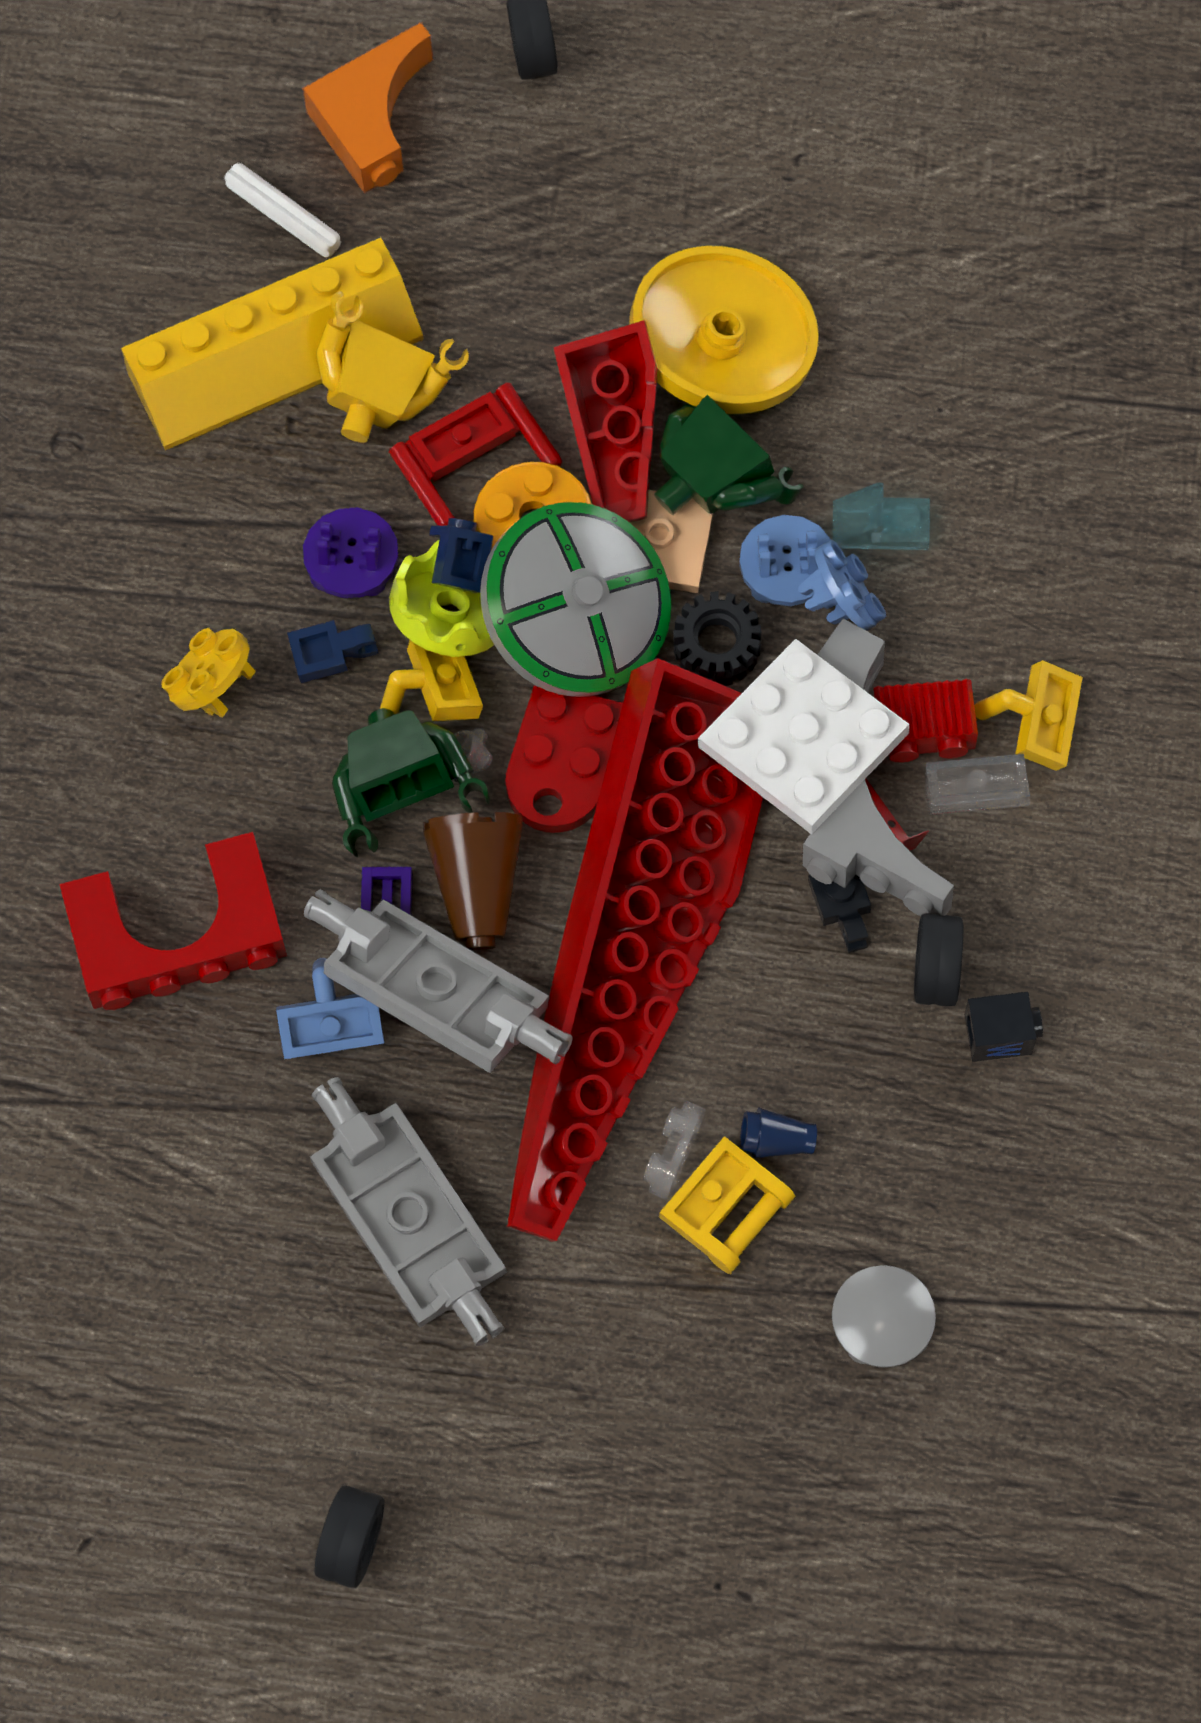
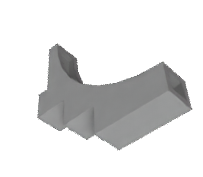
M842 619L817 655L868 693L884 664L885 641ZM865 780L812 835L808 836L803 844V866L813 878L824 884L835 882L846 888L856 874L867 887L879 893L886 891L903 900L904 905L919 916L922 914L945 916L952 907L954 885L923 865L895 837L875 807Z

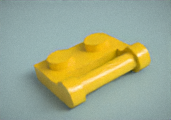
M724 1136L659 1214L660 1219L706 1254L718 1268L727 1274H731L741 1262L738 1258L777 1210L780 1207L786 1209L796 1196L785 1183ZM753 1185L757 1186L764 1192V1196L724 1243L720 1242L712 1235L713 1232Z

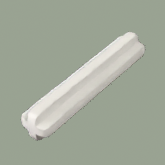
M236 163L227 171L224 178L226 180L225 184L229 189L321 256L331 257L341 244L340 235L245 165Z

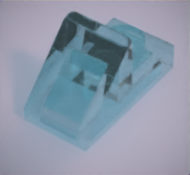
M879 482L833 500L832 540L840 548L929 550L930 498L883 497L884 484Z

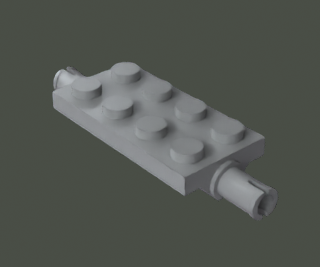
M321 889L315 892V896L319 899L312 896L307 902L304 909V917L339 935L337 949L324 962V974L487 1072L491 1073L508 1052L520 1043L550 1059L554 1064H558L561 1061V1057L558 1054L564 1057L568 1052L573 1040L572 1036L568 1033L565 1034L539 1018L548 1007L549 996L389 902L382 900L372 912L363 910L360 907L353 910L327 895Z
M339 1077L327 1081L330 1087L329 1091L335 1100L331 1098L323 1084L314 1090L312 1097L318 1102L335 1130L333 1131L334 1138L330 1143L310 1156L311 1162L419 1328L444 1312L454 1310L473 1338L476 1346H481L488 1342L487 1333L479 1322H482L491 1337L495 1338L504 1330V1326L498 1321L480 1294V1291L506 1274V1267L397 1103H394L380 1113L368 1115L367 1112L359 1111Z

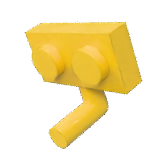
M410 640L407 652L413 669L396 670L390 674L380 709H389L396 715L399 713L406 689H421L432 721L479 719L483 704L465 656L450 657L434 653Z
M1042 660L1031 666L1026 695L1012 689L1000 691L974 705L976 717L980 720H987L1008 709L1021 714L1022 720L1015 754L1057 771L1067 766L1083 677Z

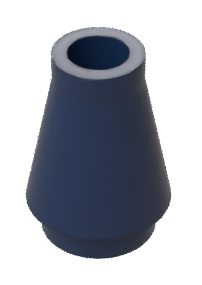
M758 1108L756 1112L745 1111L740 1131V1149L744 1152L752 1153L753 1158L814 1153L817 1141L816 1124L804 1123L762 1108Z

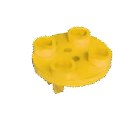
M205 628L191 639L189 643L190 651L179 662L178 666L172 668L164 676L161 685L169 694L170 701L181 710L190 711L202 708L211 716L215 713L223 718L228 708L218 697L226 692L241 675L250 680L256 671L247 662L250 648L248 640L240 632L234 629H226L214 633L210 628Z

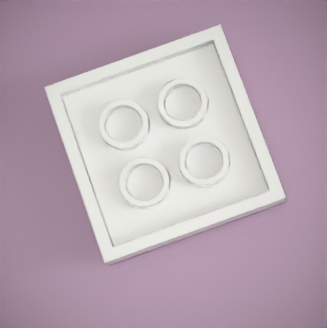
M795 639L698 738V747L812 835L909 734V723Z

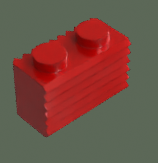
M966 678L962 681L958 679L954 681L946 680L944 682L936 681L933 683L925 682L923 684L917 682L913 685L907 683L905 685L897 684L895 686L887 685L885 687L877 686L873 688L872 696L909 723V734L888 755L891 761L898 763L909 762L917 759L919 754L938 752V755L942 758H958L966 755L968 750L976 748L978 730L972 682L970 679Z

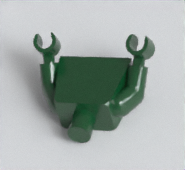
M708 395L701 400L697 407L686 404L668 416L660 444L662 450L660 458L664 469L672 478L654 496L671 515H675L692 498L707 513L712 514L718 510L726 512L773 500L787 505L793 503L801 492L803 484L792 486L787 483L793 474V470L790 467H783L776 477L771 476L774 473V468L770 456Z
M384 708L372 712L367 720L368 726L351 732L347 737L348 753L342 757L332 779L342 821L347 820L348 829L343 835V844L355 857H358L355 842L362 835H366L367 845L373 853L378 848L376 835L363 826L361 816H364L366 821L369 822L453 788L452 780L457 779L460 785L458 795L461 805L466 812L473 813L466 799V796L472 791L481 792L486 803L489 805L490 802L486 784L482 780L471 776L469 771L473 767L456 736L449 730L430 721L420 723L414 712L409 710L396 715L393 711Z

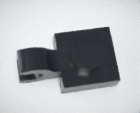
M855 874L846 888L835 882L824 884L808 875V882L823 926L838 922L848 953L867 948L866 938H868V933L861 915L871 913V902L860 877Z

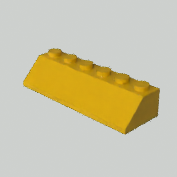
M380 237L122 347L121 350L128 375L165 451L321 384L322 379L316 352L328 320L335 317V312L331 307V298L336 292L342 291L344 294V299L340 306L341 311H349L354 305L356 296L361 299L364 308L361 317L358 319L359 321L409 344H415L424 340L401 274L382 238Z

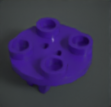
M358 507L337 509L322 516L309 529L303 544L304 567L310 576L311 583L318 590L341 598L376 596L385 589L386 582L393 576L399 561L397 538L389 523L374 512ZM350 542L356 543L355 546H349L348 544ZM348 559L353 560L351 564L345 563Z

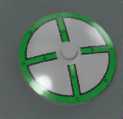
M579 502L555 503L538 508L523 516L501 535L493 546L484 566L480 590L481 608L490 638L504 660L518 674L542 689L572 697H587L608 693L628 683L632 670L653 661L665 641L671 617V594L661 560L652 545L637 528L624 518L605 508Z

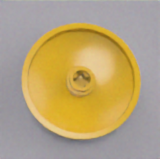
M699 246L684 249L667 256L645 275L638 287L631 307L629 324L643 320L646 321L657 363V383L678 399L696 407L708 395L727 414H746L771 408L789 398L799 389L805 381L817 353V320L813 308L802 289L788 274L773 263L758 255L736 248Z

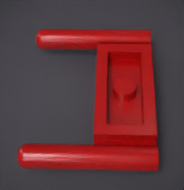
M511 383L501 385L493 394L491 391L409 436L408 441L396 443L389 450V454L437 526H448L449 518L455 517L430 480L436 481L515 437L516 432L521 431L541 462L559 467L563 463L561 456Z

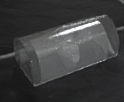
M1024 754L925 763V791L930 815L1029 806L1030 791Z

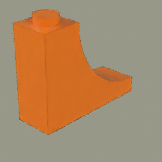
M421 22L303 88L308 115L364 193L376 186L383 187L390 184L399 173L404 171L401 147L391 130L390 120L396 99L405 84L422 67L433 61L431 35Z

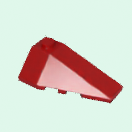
M643 320L553 347L592 503L595 506L605 508L619 515L629 523L647 518L658 370L647 324Z

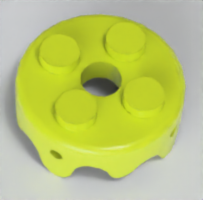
M439 540L423 555L417 557L406 556L394 579L389 596L390 613L402 634L413 643L428 651L450 657L471 656L484 652L494 646L484 622L480 593L432 583ZM452 604L460 611H447L441 606Z

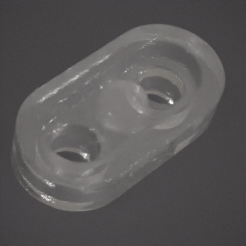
M685 1101L681 1110L672 1107L662 1132L663 1136L668 1137L663 1153L661 1155L653 1152L644 1173L643 1181L651 1183L649 1188L650 1195L669 1201L672 1197L699 1133L706 1108Z

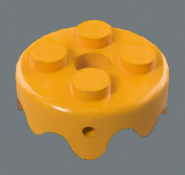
M524 462L511 465L498 472L485 484L477 497L473 522L477 523L476 532L493 535L492 550L501 535L528 510L564 502H579L591 505L592 503L582 483L570 472L559 466L544 462Z

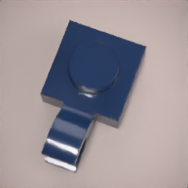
M332 620L287 633L301 683L348 671L345 657L366 658L379 653L371 624L359 625L338 633L335 621Z

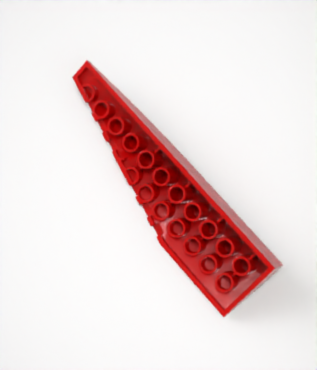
M659 658L631 671L549 994L544 1021L565 1034L568 1033L572 1036L573 1040L564 1057L558 1054L561 1057V1061L558 1064L552 1063L550 1059L537 1052L530 1086L507 1226L551 1242L558 1240L586 1186L585 1179L595 1161L600 1160L608 1144L606 1139L618 1118H622L631 1101L628 1097L638 1079L643 1078L678 1011L677 1004L685 988L691 986L699 971L697 966L706 948L713 944L721 929L719 924L727 908L733 906L740 893L763 800L760 794L698 747V738L742 693Z

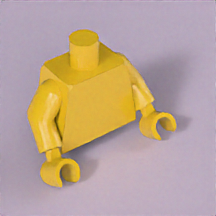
M339 291L331 298V307L335 312V317L327 322L316 356L322 383L328 389L327 402L331 406L347 412L341 434L352 441L365 443L368 440L373 424L388 429L397 420L409 421L430 406L450 380L451 375L449 371L463 368L467 364L469 353L466 348L458 360L451 361L447 359L445 353L454 342L453 339H447L439 348L441 360L438 364L432 363L435 357L434 354L359 321L358 319L363 313L364 306L358 296H356L354 305L349 311H341L340 306L343 302L344 294L342 291Z

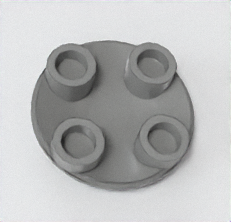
M873 1266L855 1273L841 1286L833 1303L832 1323L837 1339L848 1352L849 1357L860 1364L876 1367H894L907 1363L926 1349L935 1328V1307L927 1288L911 1273L893 1266Z

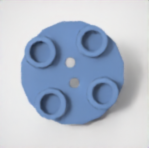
M791 515L768 518L752 528L742 543L739 561L744 582L750 588L752 596L762 603L784 606L803 604L812 598L814 592L805 596L798 591V586L818 569L815 559L817 547L831 540L823 529L804 517ZM788 549L791 552L789 554L783 553V550ZM791 567L792 570L788 572L784 568Z
M833 540L817 547L815 559L818 569L798 586V591L805 596L814 592L813 597L806 601L805 607L810 611H816L823 607L829 609L835 605V609L826 617L828 622L835 625L840 623L842 619L847 620L850 618L858 627L867 631L886 618L883 605L873 593L868 592L863 582L868 578V573L859 558L853 553L845 557L841 548Z

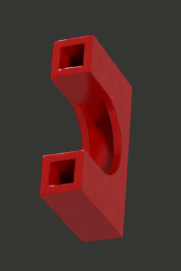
M253 832L205 844L218 892V910L209 930L200 939L183 948L175 950L153 949L139 943L127 932L124 927L115 888L108 871L59 884L86 991L94 1009L101 1007L105 1010L120 1009L129 1005L132 999L152 994L155 997L171 995L179 991L181 985L199 980L202 983L218 982L227 978L230 974L229 972L249 967L251 970L265 969L275 965L279 958L287 956Z

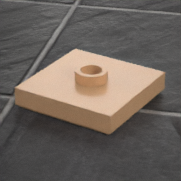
M649 490L647 518L631 522V524L644 535L656 551L665 569L669 588L698 594L714 513H707L692 498L675 515H671L655 498L654 494L657 491Z

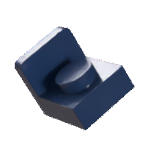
M449 518L448 526H431L429 536L440 538L432 583L480 593L483 570L491 552L493 535L476 532L477 523L456 518Z

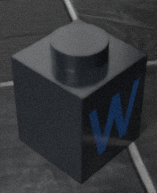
M1028 991L970 998L967 1001L964 1015L972 1062L1032 1055L1036 1038L1043 1036V1025L1039 1007L1031 1008Z

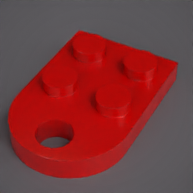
M534 685L507 767L505 779L509 804L514 813L522 816V821L525 824L543 832L560 833L580 827L594 815L623 703L598 696L572 697L560 695ZM551 795L558 798L562 803L561 809L550 816L538 813L534 808V804L542 796Z

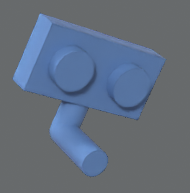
M319 958L313 963L312 979L316 1001L276 1007L284 1059L384 1043L379 1007L357 994L336 997L333 980L324 974L326 958Z

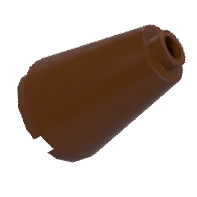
M479 812L445 815L428 819L429 823L423 822V834L456 941L465 942L466 948L469 950L496 948L495 940L505 937L523 827L522 816L519 814L494 812L495 822H492L491 817H479Z

